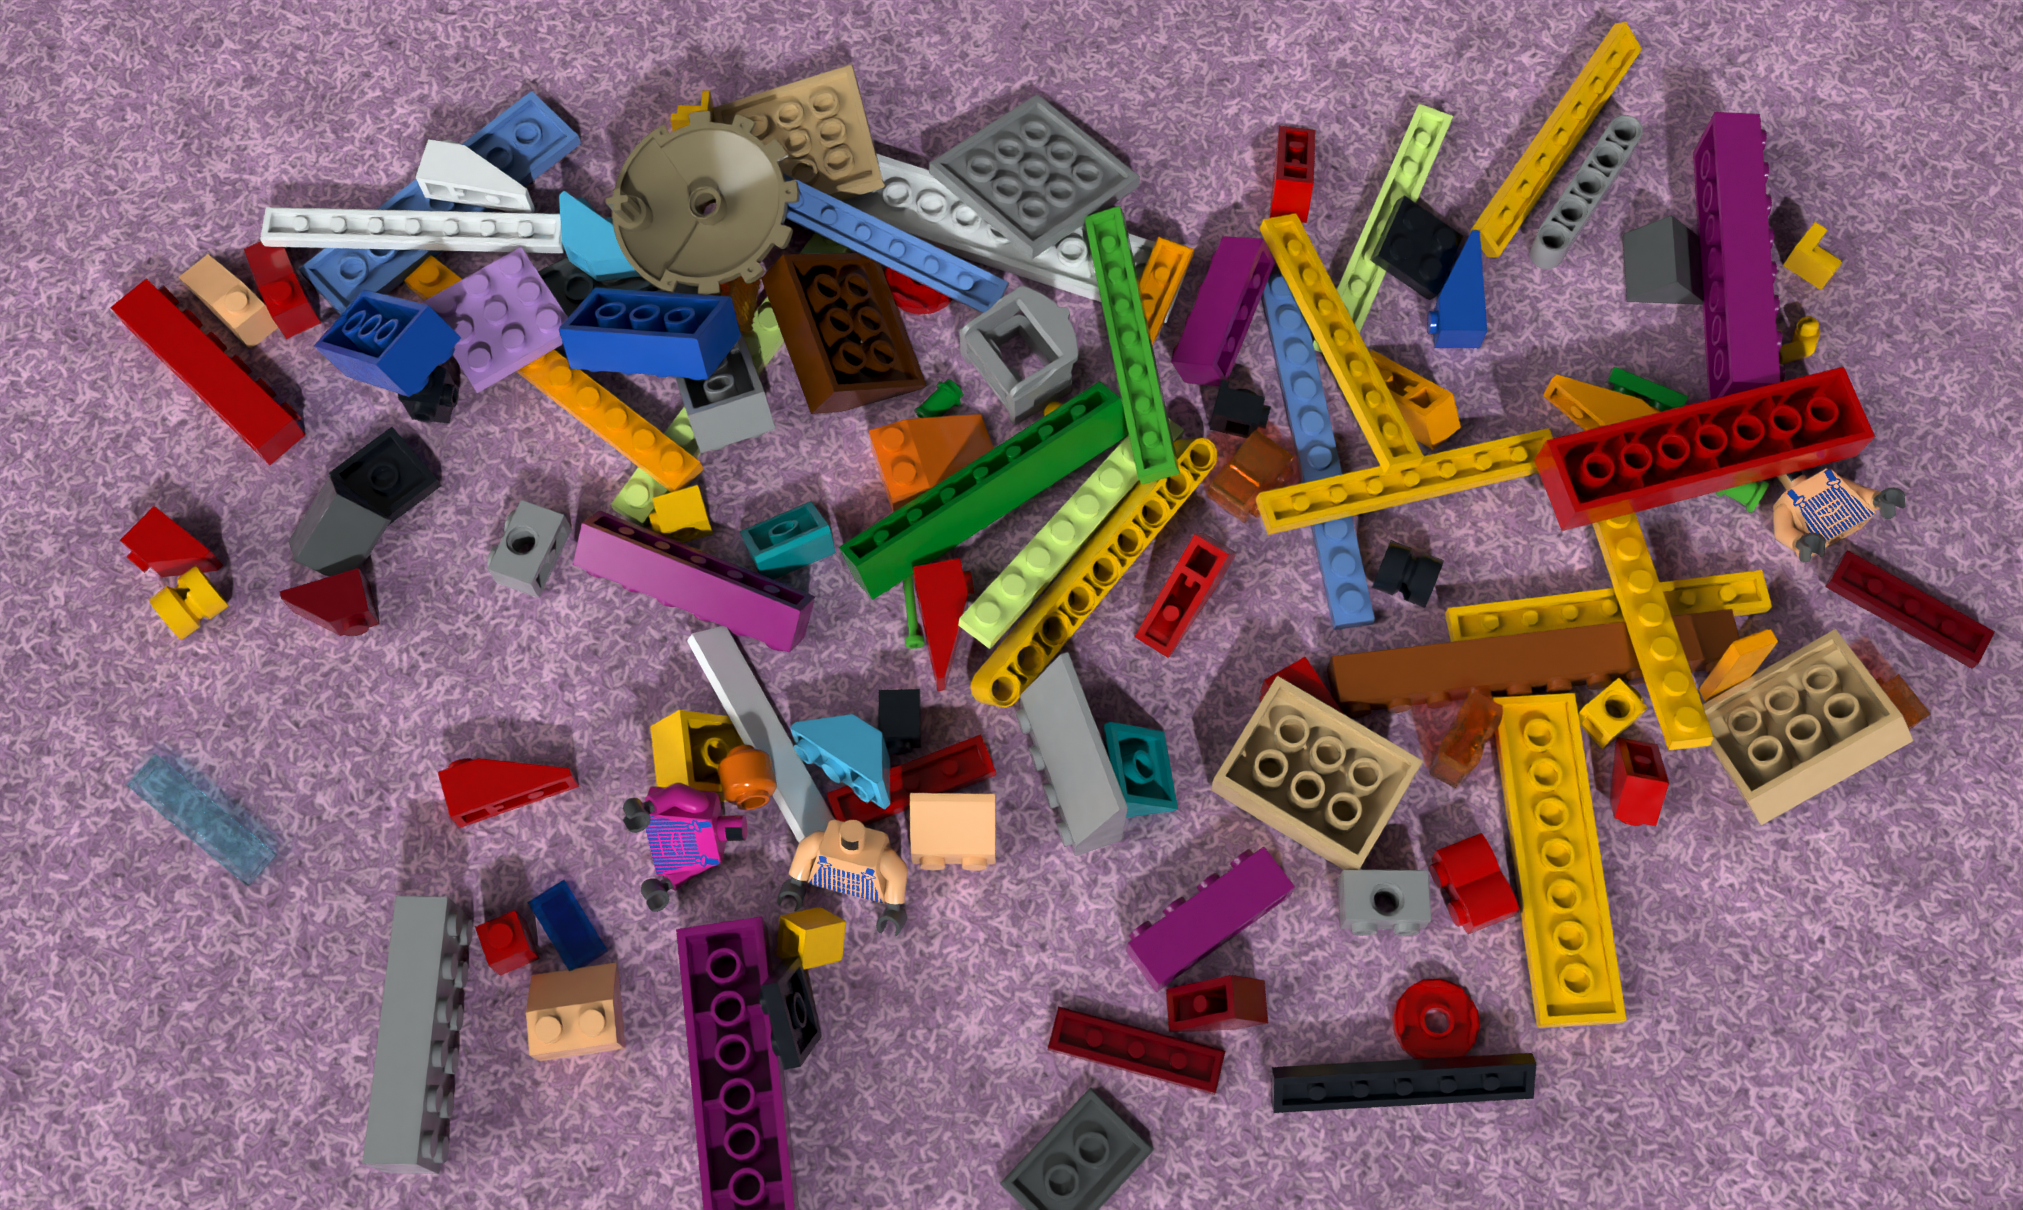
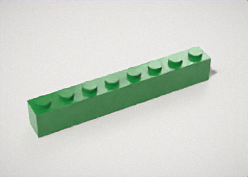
M1099 381L841 545L839 549L854 580L872 600L911 576L913 574V567L931 563L1008 512L1019 507L1039 492L1050 487L1070 472L1083 466L1098 454L1114 446L1129 435L1121 398Z

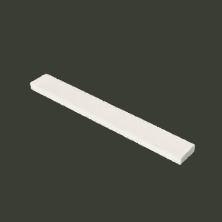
M266 207L260 237L263 245L269 247L512 252L521 247L525 253L564 254L560 214Z

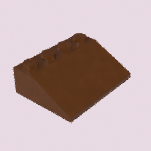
M859 253L783 254L761 278L811 414L843 412L911 393L927 386L880 263Z

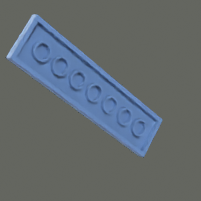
M531 91L461 145H465L526 187L579 146L581 141L578 134ZM415 179L376 210L494 212L496 209L425 198L417 179ZM325 248L302 265L299 271L324 299L342 315L363 290L387 295L404 282L430 255L436 257L442 251Z

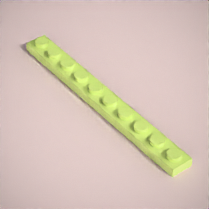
M815 232L799 254L850 253L852 250ZM768 296L741 330L758 376L784 343ZM684 406L664 434L697 459L701 453ZM638 467L613 500L611 506L616 512L646 528L650 523L649 514L656 512L652 498L671 492Z

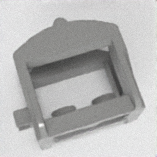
M1020 286L1005 295L988 311L959 329L960 354L963 356V360L966 364L972 363L1009 411V419L1013 425L1019 424L1036 412L1045 409L1050 402L1058 401L1072 391L1073 380L1071 371L1073 363L1079 357L1077 338L1069 321V309L1058 307L1051 299L1027 286ZM1021 309L1025 316L1015 314ZM1018 334H1020L1045 366L1023 381L1015 368H1007L1001 360L1002 355L998 348Z

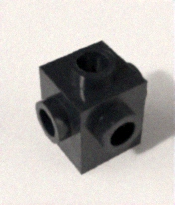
M438 365L428 376L429 381L421 391L412 394L410 397L398 394L399 401L402 402L412 420L427 423H450L453 407H456L458 402L459 390L447 369Z

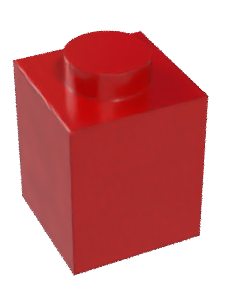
M516 910L475 927L488 966L500 976L540 959L528 924Z

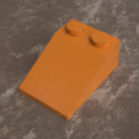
M981 414L905 419L868 430L871 451L892 512L900 509L994 449Z

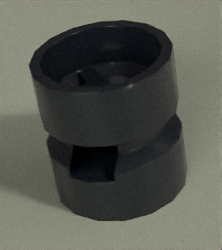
M1391 540L1372 588L1392 596L1397 592H1401L1405 601L1425 608L1444 560L1424 552L1415 556L1411 547Z

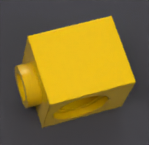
M698 485L652 498L656 512L650 513L649 518L654 532L681 543L713 534Z
M1618 678L1578 713L1579 722L1587 734L1604 749L1634 724L1648 707L1643 703L1641 694L1633 686L1626 685ZM1605 705L1616 707L1620 711L1622 718L1611 716L1607 712Z

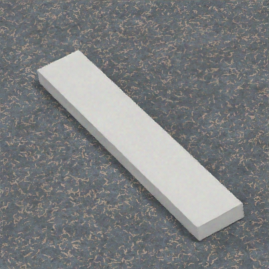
M719 626L692 633L687 642L744 745H751L754 749H759L769 754L777 782V788L773 797L797 841L800 843L802 839L816 831H826L829 820H833L834 817L801 758L796 754L792 742L728 628Z

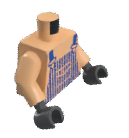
M1825 469L1810 478L1806 476L1803 470L1777 476L1787 491L1773 505L1774 537L1778 542L1796 552L1801 562H1809L1815 554L1823 557L1826 548L1862 529L1876 514L1874 510L1880 509V514L1885 519L1893 518L1896 515L1895 506L1899 508L1906 507L1905 494L1898 488H1887L1883 491L1864 487L1837 475L1831 469Z
M835 819L829 820L826 831H816L800 841L789 870L791 879L783 883L777 903L780 906L785 895H793L797 899L794 911L799 910L806 894V887L803 881L808 880V884L883 904L887 902L886 909L877 920L876 928L882 934L886 928L887 921H892L896 926L895 936H897L907 921V914L900 907V904L905 902L907 865L891 848L888 835L884 832L866 828L857 820L845 822Z

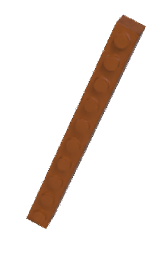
M1732 609L1672 616L1691 673L1707 671L1709 675L1733 641L1740 639ZM1625 622L1336 655L1331 657L1327 667L1331 696L1343 714L1347 713L1349 718L1364 717L1371 714V710L1386 708L1388 713H1401L1410 710L1412 705L1427 704L1428 708L1432 709L1442 708L1450 705L1454 700L1467 699L1470 704H1478L1492 699V696L1507 694L1508 697L1529 696L1532 694V691L1546 689L1549 694H1561L1570 691L1572 686L1587 685L1588 689L1591 690L1602 689L1611 685L1618 678L1627 680L1629 685L1645 683Z

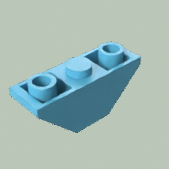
M563 191L559 195L561 236L569 261L596 281L641 276L622 253L615 236L612 218L606 217L604 219L595 213L594 208L582 197L575 199Z
M854 714L799 721L790 727L795 741L794 750L805 763H815L824 770L831 780L836 783L842 781L851 787L854 793L864 802L871 800L884 810L890 805V758L882 732Z

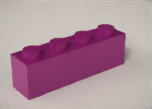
M1222 236L1217 251L1212 255L1211 265L1206 278L1199 286L1198 297L1192 312L1186 318L1185 329L1180 341L1173 349L1171 363L1185 383L1220 387L1221 380L1228 381L1275 264V260L1264 239Z
M1262 847L1254 854L1250 849L1244 851L1230 863L1233 869L1221 877L1217 873L1210 875L1197 886L1199 893L1188 901L1184 897L1178 898L1163 910L1164 918L1154 925L1150 921H1146L1129 934L1131 941L1127 944L1126 952L1156 993L1291 896L1295 886L1265 847Z

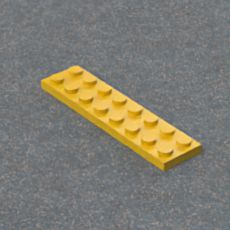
M1575 693L1494 697L1490 704L1537 1028L1623 1023L1627 1018Z

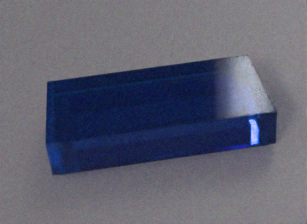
M562 880L527 902L569 972L576 968L585 967L608 952V949L565 880Z

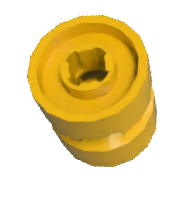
M196 565L177 578L178 586L175 588L166 586L148 599L154 610L180 640L185 639L199 629L202 618L213 619L229 607V604L217 588Z

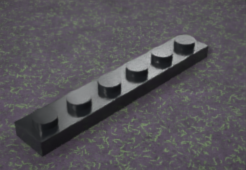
M1532 1053L1272 1067L1271 1104L1273 1113L1534 1099L1536 1061Z

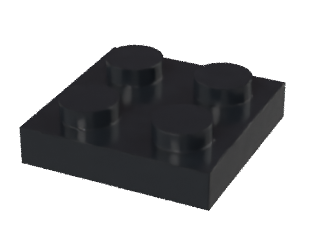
M1404 195L1396 201L1370 261L1426 299L1431 300L1439 294L1463 235Z
M390 427L328 473L391 519L389 525L442 486L434 474L393 427Z
M799 955L784 958L761 985L759 992L761 1009L765 1015L769 1014L773 1029L771 1032L772 1049L776 1056H780L784 1070L801 1067L822 1037Z

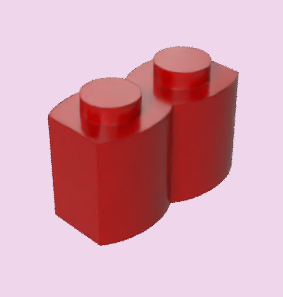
M1482 833L1435 851L1431 858L1433 864L1429 865L1430 874L1438 888L1444 887L1449 895L1451 902L1448 903V911L1457 927L1463 926L1466 933L1471 934L1511 918L1518 912L1519 906L1507 879L1500 871L1494 852Z

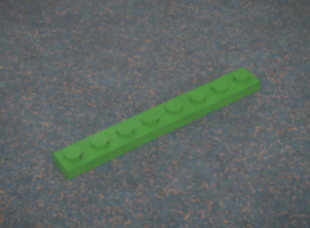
M1117 206L1087 216L1085 224L1137 476L1143 485L1180 474L1125 216L1121 207Z

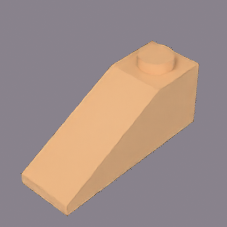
M209 254L178 277L249 350L278 328L266 305L241 280Z

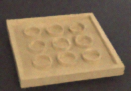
M852 64L713 107L716 123L732 125L736 114L756 122L751 132L752 135L765 145L776 138L785 149L788 157L778 162L784 174L840 201L885 187Z

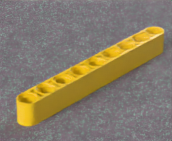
M1186 438L1174 441L1180 474L1169 477L1171 483L1169 491L1166 485L1167 478L1143 485L1140 481L975 673L970 686L975 700L982 704L1004 708L1012 706L1017 702L1020 695L1033 683L1213 469L1218 456L1213 442L1206 438ZM1191 450H1193L1194 452L1193 462L1191 461L1190 457ZM1144 505L1147 509V515L1145 519L1143 518L1142 514ZM1120 533L1123 537V543L1121 548L1118 545V536ZM1095 562L1098 563L1099 571L1096 577L1093 573V567ZM1072 590L1074 593V602L1070 607L1068 597ZM1048 620L1050 628L1048 634L1045 636L1043 632V625L1045 621ZM1023 649L1025 655L1024 662L1019 666L1018 654ZM997 679L999 681V691L993 696L992 685Z

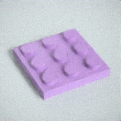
M521 247L421 303L429 305L461 337L454 346L453 356L477 393L561 346L563 342L559 328L568 319Z

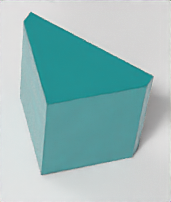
M812 501L739 531L758 574L773 580L836 553L829 525Z
M1114 722L1104 724L1102 742L1128 807L1126 818L1178 810L1165 732Z

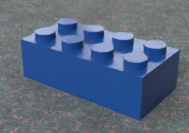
M594 288L559 328L565 352L572 369H585L591 372H622L626 375L647 374L656 375L657 377H685L692 380L709 379L741 337L731 297Z
M363 290L315 343L314 347L346 377L410 397L412 394L421 391L429 381L428 376L431 372L453 355L455 351L454 346L461 337L429 305Z

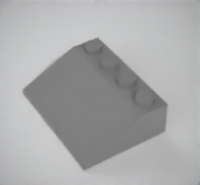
M1067 652L1059 655L1020 695V709L1016 710L1015 714L1022 734L1029 732L1034 746L1029 748V753L1036 771L1043 769L1048 784L1043 785V791L1049 808L1057 807L1062 822L1057 823V829L1063 846L1071 845L1074 855L1078 856L1122 841L1128 807L1072 660Z

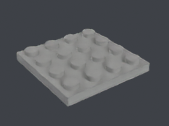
M1038 94L929 163V173L1031 260L1084 225L1087 216L1106 210L1137 189L1140 182L1138 174Z

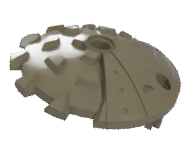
M698 111L689 114L690 125L669 133L663 124L651 131L638 143L622 166L613 189V196L606 197V204L612 209L613 228L622 253L630 265L645 280L655 287L670 293H674L677 283L698 286V295L720 296V284L732 281L742 276L746 284L756 281L765 271L759 263L768 255L774 245L781 249L787 247L793 234V229L784 225L788 203L799 202L800 192L796 179L785 181L784 174L778 163L788 157L782 145L776 138L765 145L751 134L756 122L736 114L732 125L711 122V111ZM716 203L714 211L704 215L706 207Z

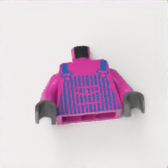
M677 782L667 787H650L648 795L645 797V802L642 803L638 798H629L623 805V811L626 814L623 822L632 833L641 832L646 829L656 875H663L664 878L661 881L650 878L641 885V894L647 900L646 904L652 912L661 911L668 905V890L676 891L693 877L710 867L719 865L722 862L727 841H745L747 838V820L745 815L723 816L719 795L715 792L700 791L683 783Z

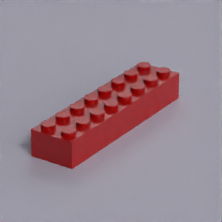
M1843 366L1546 440L1534 461L1561 531L1852 458L1857 456L1876 436Z

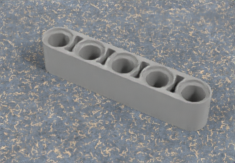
M1620 115L1611 121L1540 226L1529 251L1530 259L1537 267L1553 269L1562 262L1632 157L1643 133V127L1635 117Z

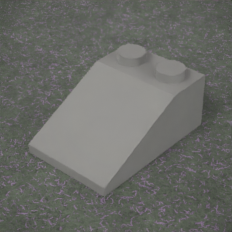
M742 331L740 332V339L709 379L692 380L691 378L675 377L700 453L719 450L728 444L747 438H757L766 432L776 430L765 392Z

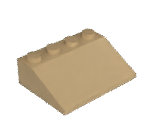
M1836 629L1702 704L1714 736L1709 747L1760 825L1913 741L1903 715Z
M1277 676L1214 777L1211 791L1341 869L1359 870L1423 763V760Z

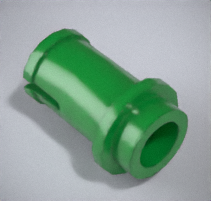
M947 379L945 382L939 381L936 385L937 390L919 407L915 408L914 411L917 413V417H942L953 405L958 407L961 404L960 399L964 396L962 390L950 379Z

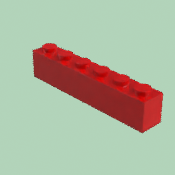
M146 278L111 306V310L120 321L269 466L305 436L297 424L301 420L297 412L287 402L281 405L273 400L276 393L264 380L259 378L254 382L248 376L252 371L236 354L230 359L224 353L228 349L226 345L212 331L205 335L200 330L203 324L188 308L181 312L176 307L179 301L164 285L157 289Z

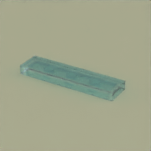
M156 753L126 784L246 886H249L277 856L273 850Z

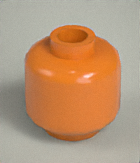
M751 745L734 747L718 766L723 795L727 802L737 805L738 809L753 810L766 805L770 800L769 797L774 794L777 788L769 754L762 750L754 749Z

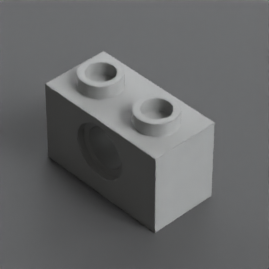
M521 500L516 511L510 512L506 519L505 533L499 546L495 545L489 553L487 569L496 583L539 598L572 529L564 514ZM528 543L535 544L530 551L519 553L523 545Z
M1343 870L1338 878L1340 929H1351L1352 934L1357 936L1377 934V929H1394L1395 935L1413 936L1420 934V929H1425L1431 922L1428 870ZM1379 895L1388 897L1394 905V911L1390 913L1380 911L1374 903V897Z

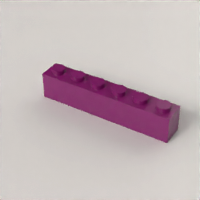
M601 510L581 523L573 565L586 570L589 575L619 583L630 592H641L656 598L662 605L678 607L693 613L699 620L712 621L725 626L736 635L749 636L762 641L773 650L790 653L804 639L816 596Z

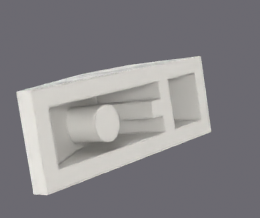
M428 139L416 174V179L425 198L516 213H534L535 207L527 188L487 160L458 142Z

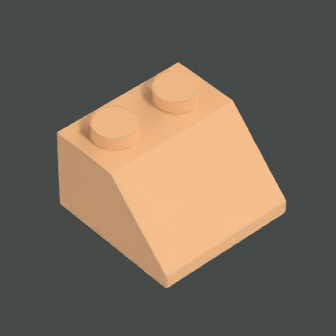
M910 793L912 863L920 864V868L925 870H942L945 868V864H962L963 869L970 871L987 869V864H996V794Z
M617 962L531 975L526 1008L529 1056L538 1061L625 1049Z

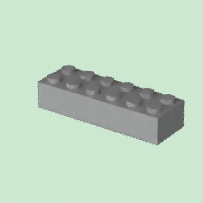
M396 896L362 1162V1164L385 1173L439 1174L440 1163H445L448 1158L449 1140L447 1136H444L445 1119L451 1118L454 1108L453 1092L449 1091L450 1074H455L458 1069L459 1052L457 1048H454L455 1031H460L462 1028L464 1017L463 1006L458 1004L460 988H465L468 981V964L463 962L465 945H470L473 937L472 920H468V915L448 897Z

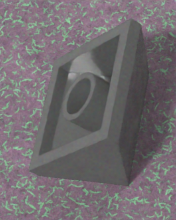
M1672 215L1623 234L1627 302L1702 305L1704 303L1699 236Z
M329 476L288 542L295 561L330 577L353 569H361L391 522V519L337 478Z

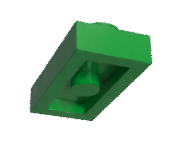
M1617 367L1611 368L1606 379V383L1613 385L1612 391L1632 397L1638 395L1650 400L1648 405L1659 409L1661 412L1683 407L1689 397Z

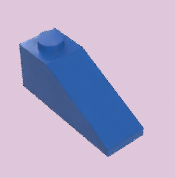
M1480 230L1471 231L1438 297L1434 311L1428 312L1427 333L1434 335V348H1480L1487 333Z

